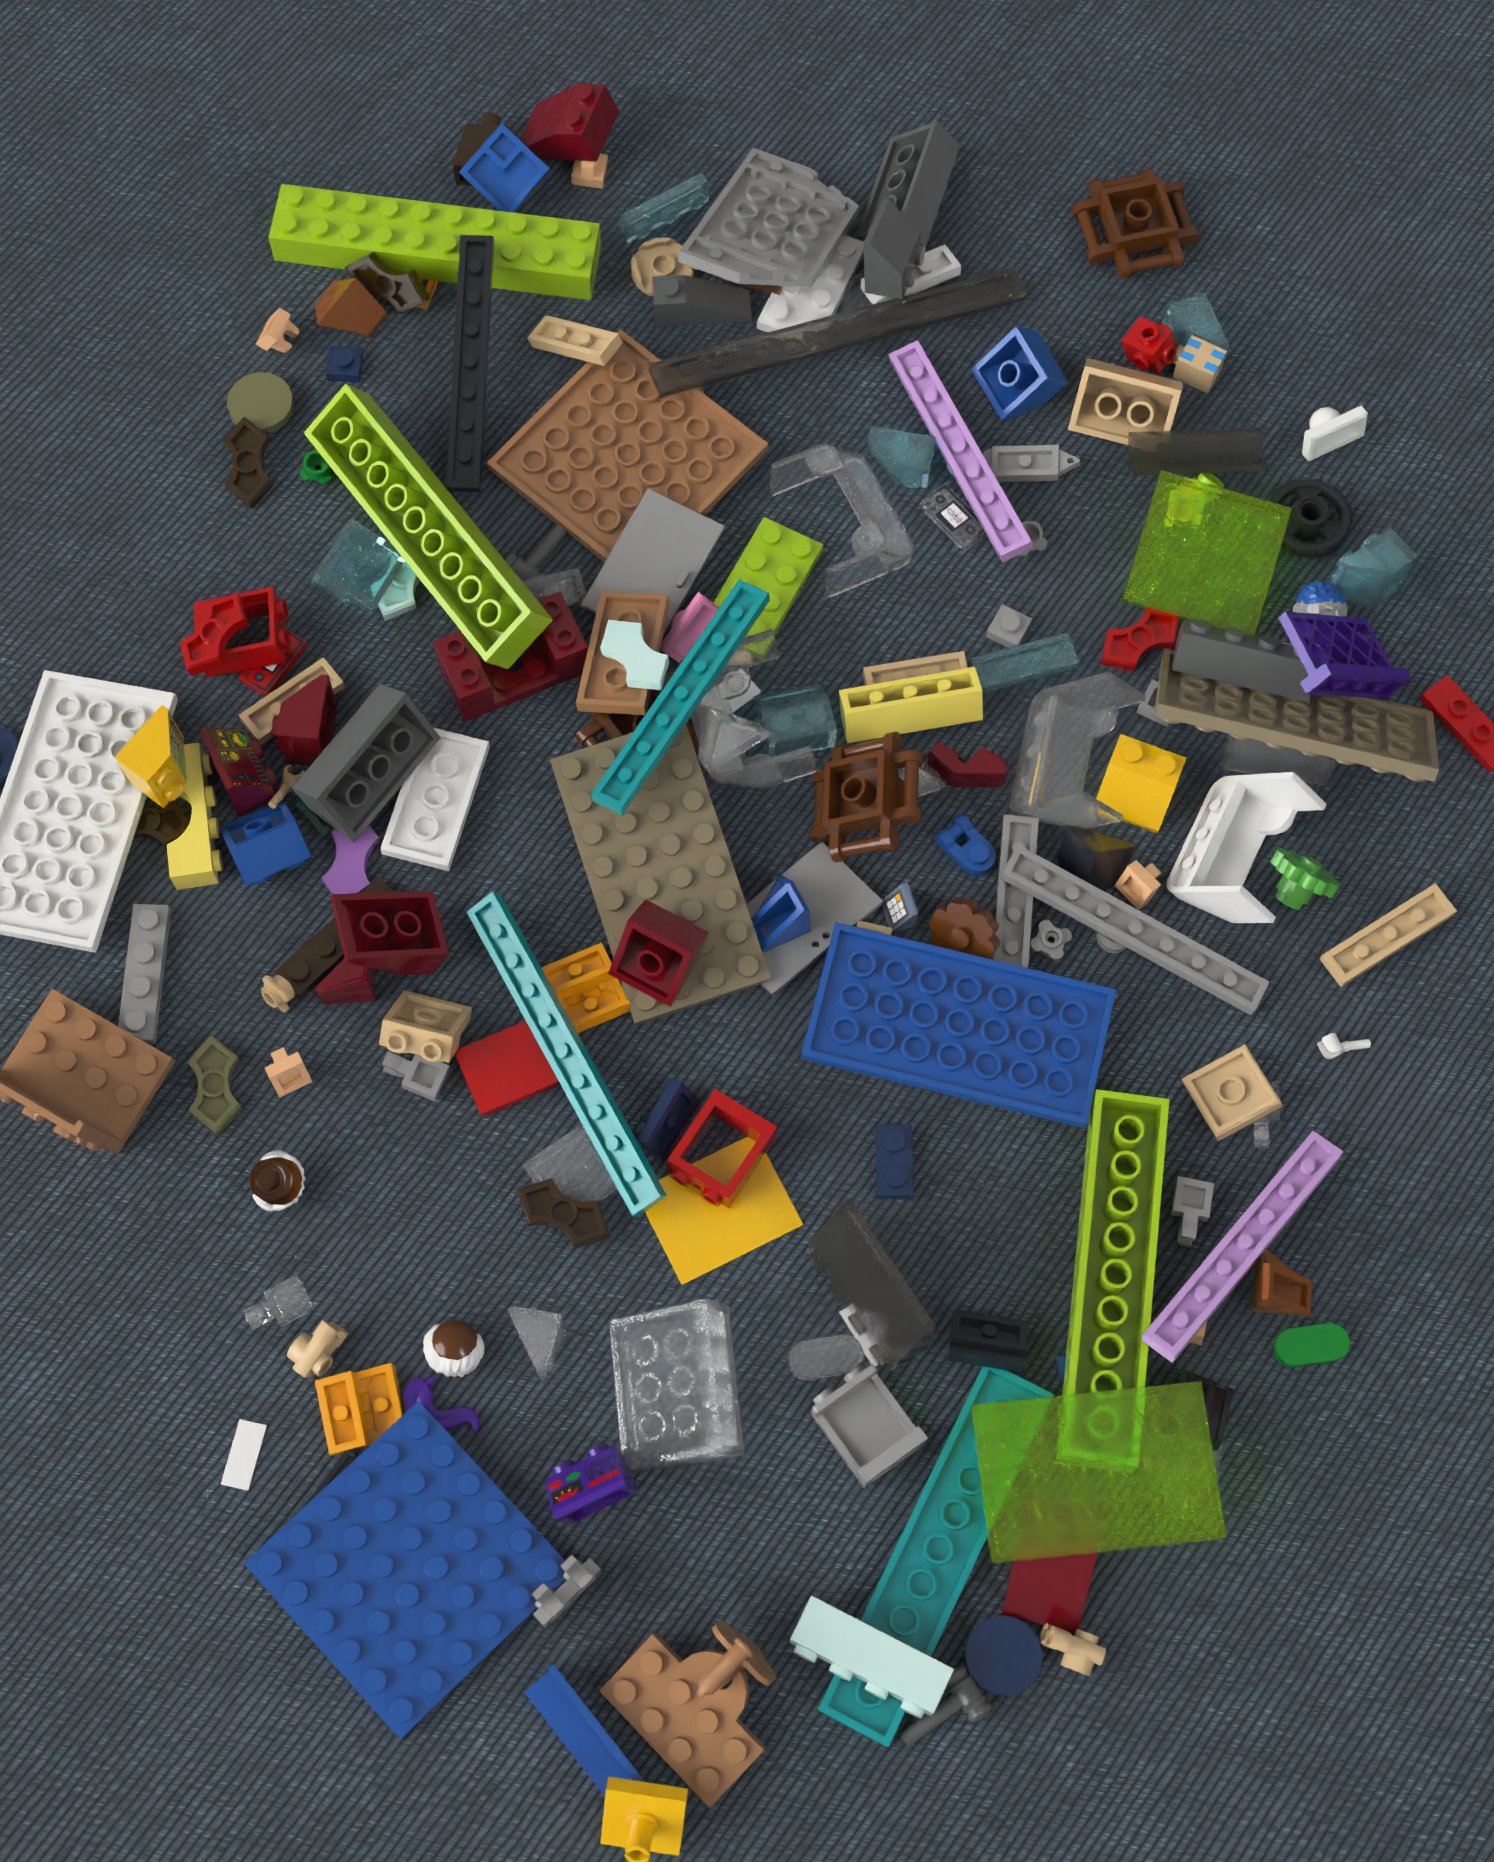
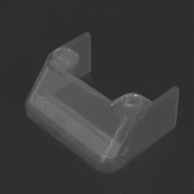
M819 444L771 464L770 492L772 496H775L816 478L828 477L834 474L862 526L854 531L851 541L852 549L856 556L827 568L825 594L829 599L906 566L912 559L913 542L865 457L861 454L828 444Z
M773 629L743 639L691 715L709 776L717 783L764 789L813 774L817 771L811 745L775 757L768 754H758L747 758L730 706V699L742 696L750 687L751 679L748 667L780 658Z
M1109 671L1040 691L1033 698L1029 708L1010 799L1011 810L1019 816L1039 818V822L1066 827V824L1082 829H1089L1121 822L1122 814L1088 793L1083 792L1093 738L1104 736L1112 731L1116 725L1118 709L1145 702V695Z

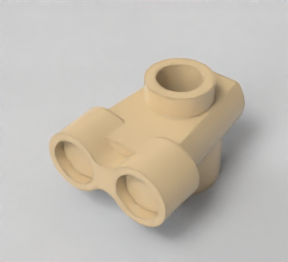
M322 1320L313 1332V1337L303 1333L291 1344L287 1357L295 1363L292 1368L304 1378L313 1379L316 1375L318 1377L324 1375L333 1363V1358L330 1357L336 1348L340 1347L349 1333L334 1322L329 1323L326 1320Z
M1046 1623L1040 1632V1644L1064 1652L1060 1665L1084 1675L1090 1676L1094 1663L1101 1665L1106 1654V1648L1097 1645L1099 1637L1080 1629H1076L1073 1636L1071 1632Z

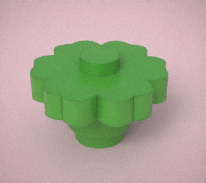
M1279 848L1270 863L1276 866V870L1283 874L1276 886L1278 891L1275 897L1283 904L1295 910H1300L1303 904L1307 905L1314 893L1332 898L1341 885L1339 881L1334 879L1335 876L1309 856H1302L1294 851Z

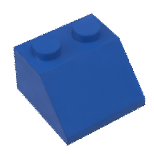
M1018 326L1007 334L971 369L1002 421L1009 420L1046 404L1069 383L1038 331Z
M283 799L275 809L267 805L219 827L246 886L252 883H264L272 877V874L283 869L291 870L297 868L304 863L305 859L311 857L295 819Z

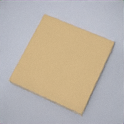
M1245 1044L1181 1079L1217 1141L1283 1107L1280 1099Z

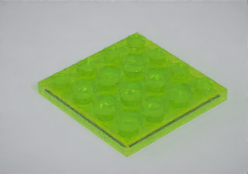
M1161 470L1122 601L1172 614L1188 621L1194 619L1205 620L1212 624L1213 627L1222 629L1228 627L1239 628L1245 631L1247 635L1255 636L1292 508Z

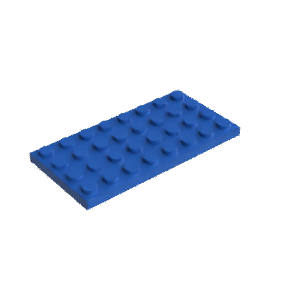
M835 922L801 1059L1086 1128L1116 989Z

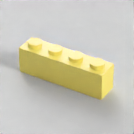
M975 667L839 690L841 720L847 743L882 738L885 734L895 731L899 734L983 720L982 688Z

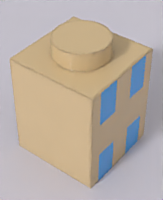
M1191 335L1186 346L1180 344L1177 348L1176 356L1172 361L1173 364H1176L1172 378L1208 394L1222 369L1227 351Z

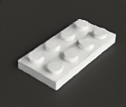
M845 235L812 287L778 286L780 295L771 293L757 320V329L817 351L864 257V242Z
M434 728L441 739L402 784L380 850L383 855L449 871L490 745L489 741Z

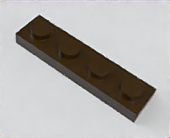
M378 877L361 893L394 891ZM335 917L274 972L275 975L284 977L291 984L295 996L300 1000L345 958Z

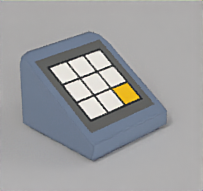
M907 882L902 883L883 899V904L881 905L888 926L892 928V932L915 927L918 920L919 911L910 886Z

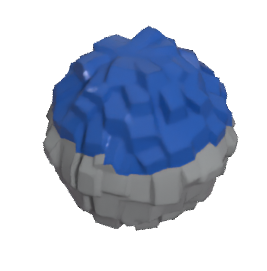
M1329 581L1306 585L1298 594L1296 604L1293 606V612L1347 617L1348 607L1346 598L1338 590V587L1332 585Z

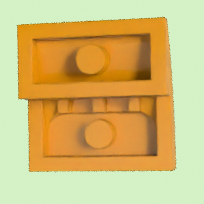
M602 942L541 967L577 1033L630 1012V1002L626 999L619 980L608 974L612 962Z
M392 1363L356 1373L348 1371L315 1381L329 1455L331 1456L344 1454L345 1451L350 1453L367 1449L405 1414L396 1368Z

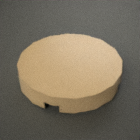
M668 237L654 238L644 242L631 260L632 279L637 288L646 295L653 296L652 277L677 275L694 277L695 269L678 262L679 251L683 246L675 243L674 239Z

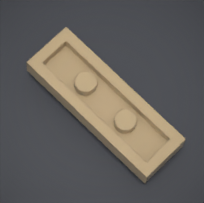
M545 315L527 337L533 348L602 366L607 364L623 344L618 333Z
M964 651L863 667V677L866 686L968 668Z
M324 657L239 714L241 722L252 736L257 738L260 746L274 737L272 735V721L274 715H279L281 703L319 675L329 676L334 694L345 688L342 679Z

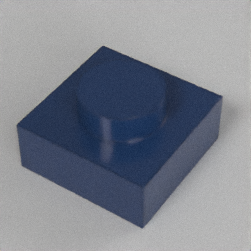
M329 346L326 368L327 380L360 383L364 356L362 347Z

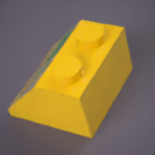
M161 705L115 756V759L130 783L164 808L170 801H174L180 796L187 779L184 737L169 710Z

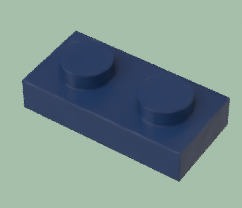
M912 1124L875 1125L876 1199H913Z

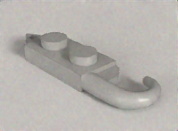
M1059 445L992 446V448L987 449L983 453L998 482L1059 481V476L1080 466V459L1060 450ZM946 463L947 469L949 470V472L951 473V475H953V473H952V471L950 470L948 464Z

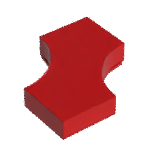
M238 592L206 603L205 617L200 627L192 635L181 640L180 645L186 670L190 676L224 665L223 653L228 641L238 631L249 626L243 600Z
M1147 607L1143 617L1136 624L1124 629H1108L1100 665L1134 672L1137 662L1146 653L1159 648L1173 649L1180 613Z

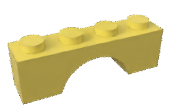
M199 742L184 745L187 782L179 797L191 805V820L184 833L176 840L167 844L169 875L176 890L219 884L218 871H223L221 851L215 850L214 839L220 838L217 818H212L211 807L216 806V795L214 787L208 784V775H213V765L210 754H204Z

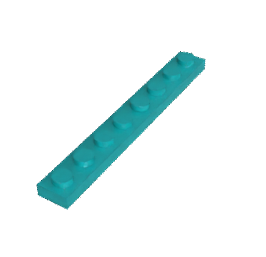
M740 579L737 581L591 793L593 802L621 816L625 814L770 601L768 592Z

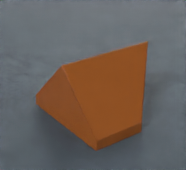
M356 278L333 281L315 303L317 325L360 333L367 338L371 336L387 316L385 309Z
M1266 1249L1254 1263L1252 1311L1301 1317L1311 1316L1312 1280L1297 1274L1271 1251Z

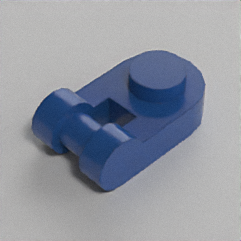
M958 814L951 821L952 825L947 830L941 829L934 836V840L965 872L973 876H984L994 866L996 858L995 849L973 827L967 817L963 814ZM959 836H962L967 841L962 847L955 842Z

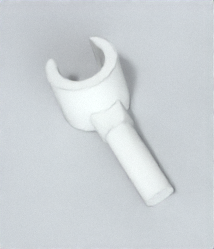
M1331 1033L1324 1036L1317 1045L1326 1059H1333L1349 1050L1370 1048L1371 1043L1369 1039L1341 1043L1336 1033Z

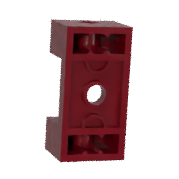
M561 591L538 599V602L553 620L517 659L523 663V667L517 672H510L503 667L485 662L461 631L433 641L438 666L464 723L582 675L588 646Z

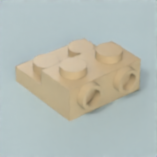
M403 990L382 1020L379 1045L387 1047L394 1053H412L420 1055L430 1062L444 1061L449 1063L459 1048L460 1036L471 1019L472 1007Z

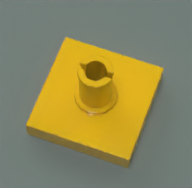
M608 1777L600 1844L624 1847V1856L629 1862H648L651 1852L679 1856L688 1789Z

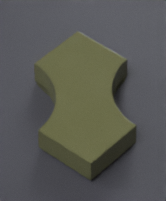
M211 1035L187 1061L188 1065L194 1070L198 1080L197 1096L189 1108V1112L219 1136L242 1110V1107L233 1097L231 1091V1077L240 1059Z

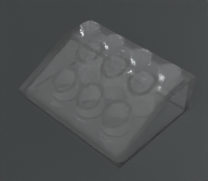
M703 1299L609 1321L620 1444L630 1471L711 1462L745 1455L729 1308L727 1304Z

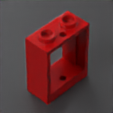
M273 587L239 593L243 600L247 619L269 615L270 641L224 650V665L204 671L207 678L287 662L286 648L290 647V637L285 628V619L289 618V611L285 599H280ZM223 597L194 602L195 631L200 627L205 617V604Z
M715 1089L667 1159V1169L671 1172L670 1177L684 1187L692 1185L700 1190V1195L710 1204L717 1207L722 1204L730 1208L775 1140L777 1126ZM712 1116L717 1117L756 1141L727 1186L683 1160Z

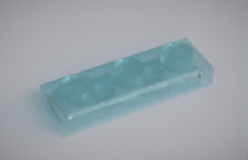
M700 173L620 215V230L623 239L627 244L636 239H642L660 226L673 223L679 216L691 210L701 208L708 202V180Z
M1068 632L973 657L970 660V667H975L982 693L1075 669L1079 664Z

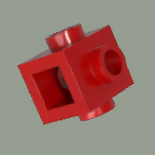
M1139 317L1121 341L1127 361L1132 362L1140 370L1146 371L1148 369L1157 374H1160L1164 367L1174 360L1177 352V345L1171 328L1166 324H1156L1142 317Z

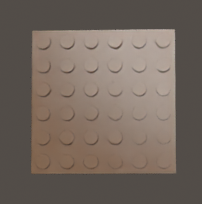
M621 329L617 333L623 344L605 366L587 362L486 462L488 469L553 522L562 525L568 534L603 562L607 560L647 489H651L705 516L769 450L766 441Z

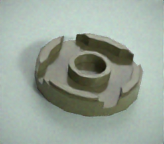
M256 372L245 375L234 383L228 393L227 407L231 419L236 425L243 417H246L263 432L268 431L269 434L276 432L287 424L293 414L294 400L289 385L281 377L272 373Z

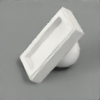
M1362 406L1342 415L1330 407L1318 409L1312 414L1309 421L1310 429L1305 431L1302 455L1307 461H1311L1363 437L1368 412Z

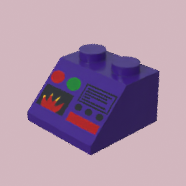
M603 1444L587 1452L588 1459L580 1463L574 1464L572 1460L552 1469L554 1475L546 1478L545 1483L555 1520L571 1525L639 1492L621 1449L616 1446L609 1448L608 1444Z

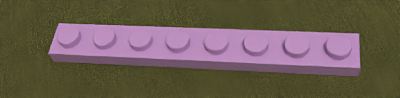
M919 341L912 342L888 354L893 368L1002 563L1032 549L1033 545L1030 537Z
M1312 1131L1144 1332L1141 1340L1173 1363L1341 1159L1343 1151Z

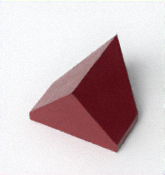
M344 958L315 987L316 993L324 1004L376 1001L375 969L346 963Z

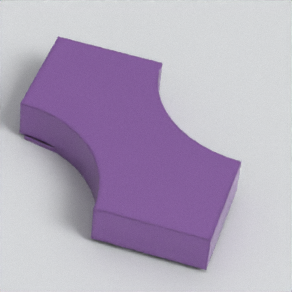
M370 825L355 842L350 841L336 829H333L330 833L336 844V857L330 870L321 877L322 881L332 894L361 893L370 885L366 876V864L371 852L379 845L380 839Z

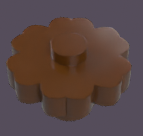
M957 897L949 905L942 904L934 912L933 918L929 922L930 928L935 932L931 937V943L934 946L988 959L995 955L996 949L1000 946V940L995 935L999 928L997 921L993 918L989 909L978 906L973 899Z

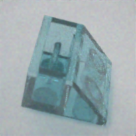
M1390 527L1380 535L1376 532L1371 534L1361 544V549L1355 553L1349 551L1337 561L1336 566L1338 568L1328 581L1338 587V590L1343 593L1346 603L1377 606L1402 587L1418 555Z

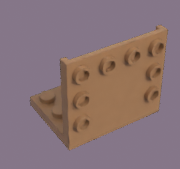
M51 989L6 1063L0 1069V1100L8 1105H11L13 1100H16L25 1106L22 1110L23 1114L41 1124L45 1118L55 1123L56 1126L53 1131L71 1142L74 1141L97 1152L99 1147H102L115 1154H119L176 1060L56 990Z

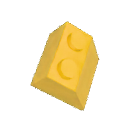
M1120 734L1092 810L1158 834L1186 757Z

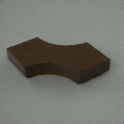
M374 252L345 267L349 276L356 278L371 295L380 296L388 300L401 314L431 299L415 269L411 271L394 270L385 265Z
M243 417L223 440V443L230 450L233 460L232 472L225 483V487L253 509L274 485L266 475L263 465L264 453L271 439L246 417Z
M177 802L170 803L164 808L143 806L133 838L142 837L155 840L167 850V844L176 840L184 833L190 820Z
M552 1178L516 1189L528 1227L534 1225L554 1227L570 1239L574 1249L610 1238L598 1200L586 1202L573 1200L559 1191Z

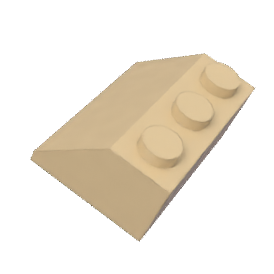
M1087 358L1068 430L1164 454L1183 382Z

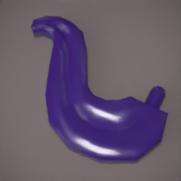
M430 1376L425 1381L419 1377L408 1383L402 1394L405 1413L419 1401L446 1431L466 1423L473 1426V1432L480 1430L479 1417L469 1407H457L442 1411L434 1407L432 1400L433 1392L429 1386L436 1382L435 1376Z

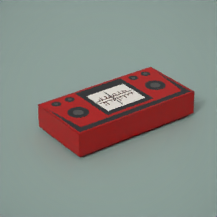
M288 631L290 647L286 648L287 662L244 670L239 675L240 682L266 697L278 687L308 647L307 642Z

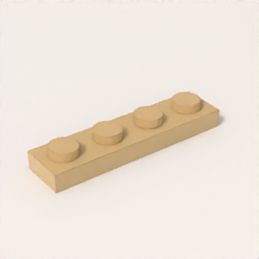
M1435 883L1324 953L1320 960L1339 986L1343 987L1454 916L1457 910Z

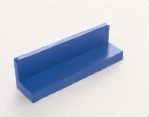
M554 1664L547 1668L548 1672L524 1691L604 1796L608 1777L645 1782Z

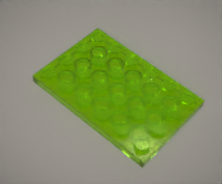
M1201 1381L971 1405L991 1564L1222 1540L1227 1537Z

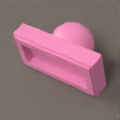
M698 592L685 610H681L674 615L671 622V630L662 641L660 650L681 664L719 609V606Z

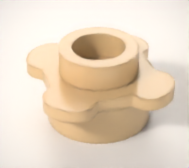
M267 975L262 978L264 987L261 988L263 999L269 1006L273 1008L278 1007L282 1012H287L289 1010L287 1003L295 997L293 987L280 975H275L273 978Z

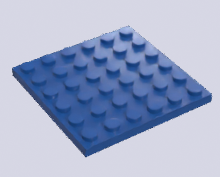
M419 1401L243 1563L400 1740L537 1608L534 1605L537 1600L532 1596V1593L542 1583L548 1589L552 1588L555 1591L566 1580L563 1577L565 1571L561 1568V1565L565 1562L564 1558Z

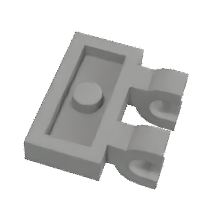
M571 1555L561 1565V1568L565 1571L563 1577L566 1579V1582L556 1592L552 1588L548 1589L542 1583L532 1593V1596L537 1600L534 1605L538 1608L533 1615L545 1629L602 1574L601 1569L591 1558L583 1564Z

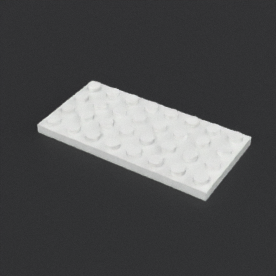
M44 670L0 797L1 935L94 953L97 952L147 797L130 783L116 761L115 756L161 705L165 706L173 717L178 701L175 693Z

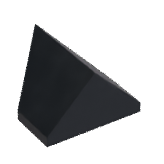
M1066 824L1057 859L1062 869L1105 892L1116 884L1127 868L1134 843Z

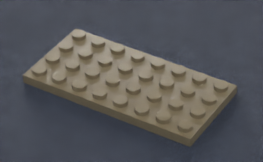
M1168 649L1163 651L1154 716L1160 717L1167 723L1179 724L1182 722L1195 725L1197 729L1204 732H1214L1216 730L1229 733L1238 740H1259L1277 749L1284 747L1293 748L1311 757L1327 756L1345 765L1361 764L1369 766L1372 770L1379 773L1395 772L1403 774L1413 781L1422 782L1429 780L1435 782L1439 772L1433 711L1378 698L1310 695L1309 701L1304 702L1173 671L1174 651Z
M686 724L623 816L593 802L591 793L633 732L550 759L613 958L628 919L645 899L709 932L694 968L671 1007L621 981L626 999L630 1002L629 1008L635 1025L771 981Z

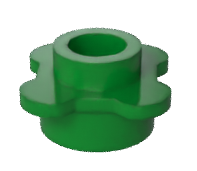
M317 450L306 453L303 459L304 468L299 472L300 478L303 481H319L322 485L330 483L332 480V468Z

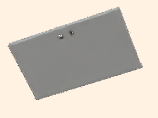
M647 489L580 607L596 614L601 591L668 594L670 605L663 633L664 637L674 615L677 614L725 526L651 489Z
M823 841L782 874V876L795 883L810 913L811 931L772 950L762 952L771 981L761 985L772 996L777 994L828 950L835 922L856 927L858 920L863 921L883 904V900L843 861L834 862L832 860L829 848ZM776 880L746 904L751 918L759 910Z

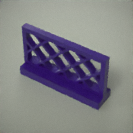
M1287 611L1278 617L1309 675L1300 682L1306 694L1387 699L1412 680L1406 668L1392 667L1367 619Z

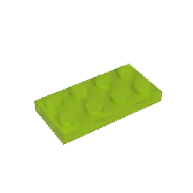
M763 517L714 601V604L720 607L739 579L769 593L770 601L738 647H751L753 654L762 658L823 552L822 543Z

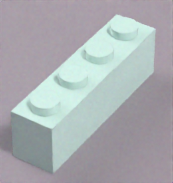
M813 1596L810 1597L789 1643L796 1646L793 1652L812 1663H815L817 1657L831 1664L829 1669L831 1673L847 1681H850L852 1676L866 1682L867 1684L864 1688L866 1691L886 1700L889 1694L903 1701L900 1708L921 1719L924 1713L930 1716L934 1714L954 1671L953 1668Z

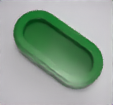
M1334 1323L1289 1328L1277 1336L1273 1344V1352L1276 1359L1282 1365L1290 1368L1332 1363L1346 1355L1350 1347V1339L1347 1332L1341 1326Z

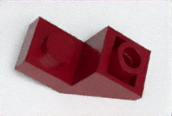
M938 742L929 751L927 765L951 787H1002L1006 783L1009 771L1004 759L995 752H989L984 746L964 764L961 756L954 749L946 748Z

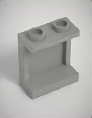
M874 1364L866 1369L862 1365L853 1369L844 1377L847 1383L836 1391L829 1387L813 1399L816 1405L811 1410V1415L863 1488L869 1486L924 1446L928 1439L919 1426H914L877 1375L878 1370Z

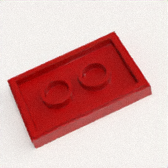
M526 1021L459 1048L454 1054L482 1118L561 1085Z

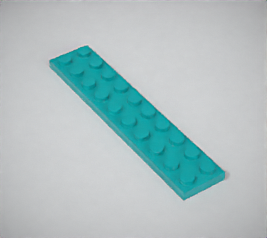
M982 1366L860 1621L930 1657L932 1656L1054 1396L1053 1393L1007 1370ZM834 1674L817 1711L888 1748L905 1713L900 1708L903 1701L889 1694L886 1700L881 1699L864 1689L867 1684L866 1682L852 1676L850 1681H847Z

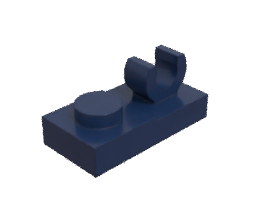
M671 1078L653 1108L654 1111L651 1116L641 1115L640 1119L645 1124L641 1133L632 1131L637 1142L654 1158L662 1161L699 1100L683 1082Z

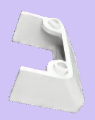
M1294 772L1222 777L1212 785L1168 877L1167 889L1178 899L1230 923H1273L1276 917L1243 887L1246 877L1266 835H1276L1287 831L1291 827L1297 811L1324 810L1326 803Z

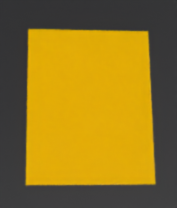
M746 1137L691 1165L727 1186L756 1141ZM767 1154L764 1155L730 1208L722 1204L719 1207L710 1204L700 1195V1190L692 1185L684 1187L668 1175L659 1179L667 1197L645 1212L681 1285L804 1225Z

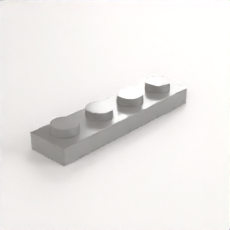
M133 904L118 1027L147 1044L154 1045L156 1044L171 918V908L169 905Z

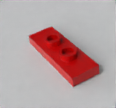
M1448 675L1425 691L1421 695L1420 700L1430 711H1433V714L1491 773L1494 770V723Z

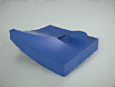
M501 123L462 167L459 173L499 211L516 213L551 170Z

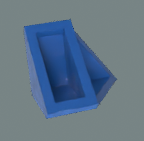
M779 874L759 910L751 918L762 952L772 950L811 931L809 909L795 883Z

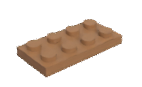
M601 591L576 699L578 711L646 715L652 689L628 687L626 682L627 671L624 666L614 659L604 657L600 647L608 620L642 623L646 645L659 653L670 605L668 594Z

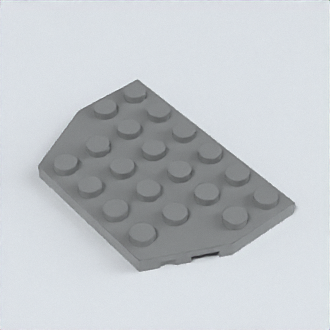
M752 148L680 249L678 262L738 284L812 287L857 218L859 205L850 198L843 196L841 191L835 186L827 187L818 180V173L812 168Z

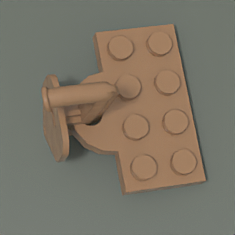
M724 1621L717 1622L712 1627V1631L717 1639L728 1649L727 1652L708 1649L695 1652L685 1660H682L655 1632L599 1690L709 1808L715 1804L767 1748L739 1719L747 1706L750 1691L744 1669L746 1668L758 1681L766 1686H769L777 1678L760 1648L752 1640ZM732 1681L729 1687H723L724 1685Z

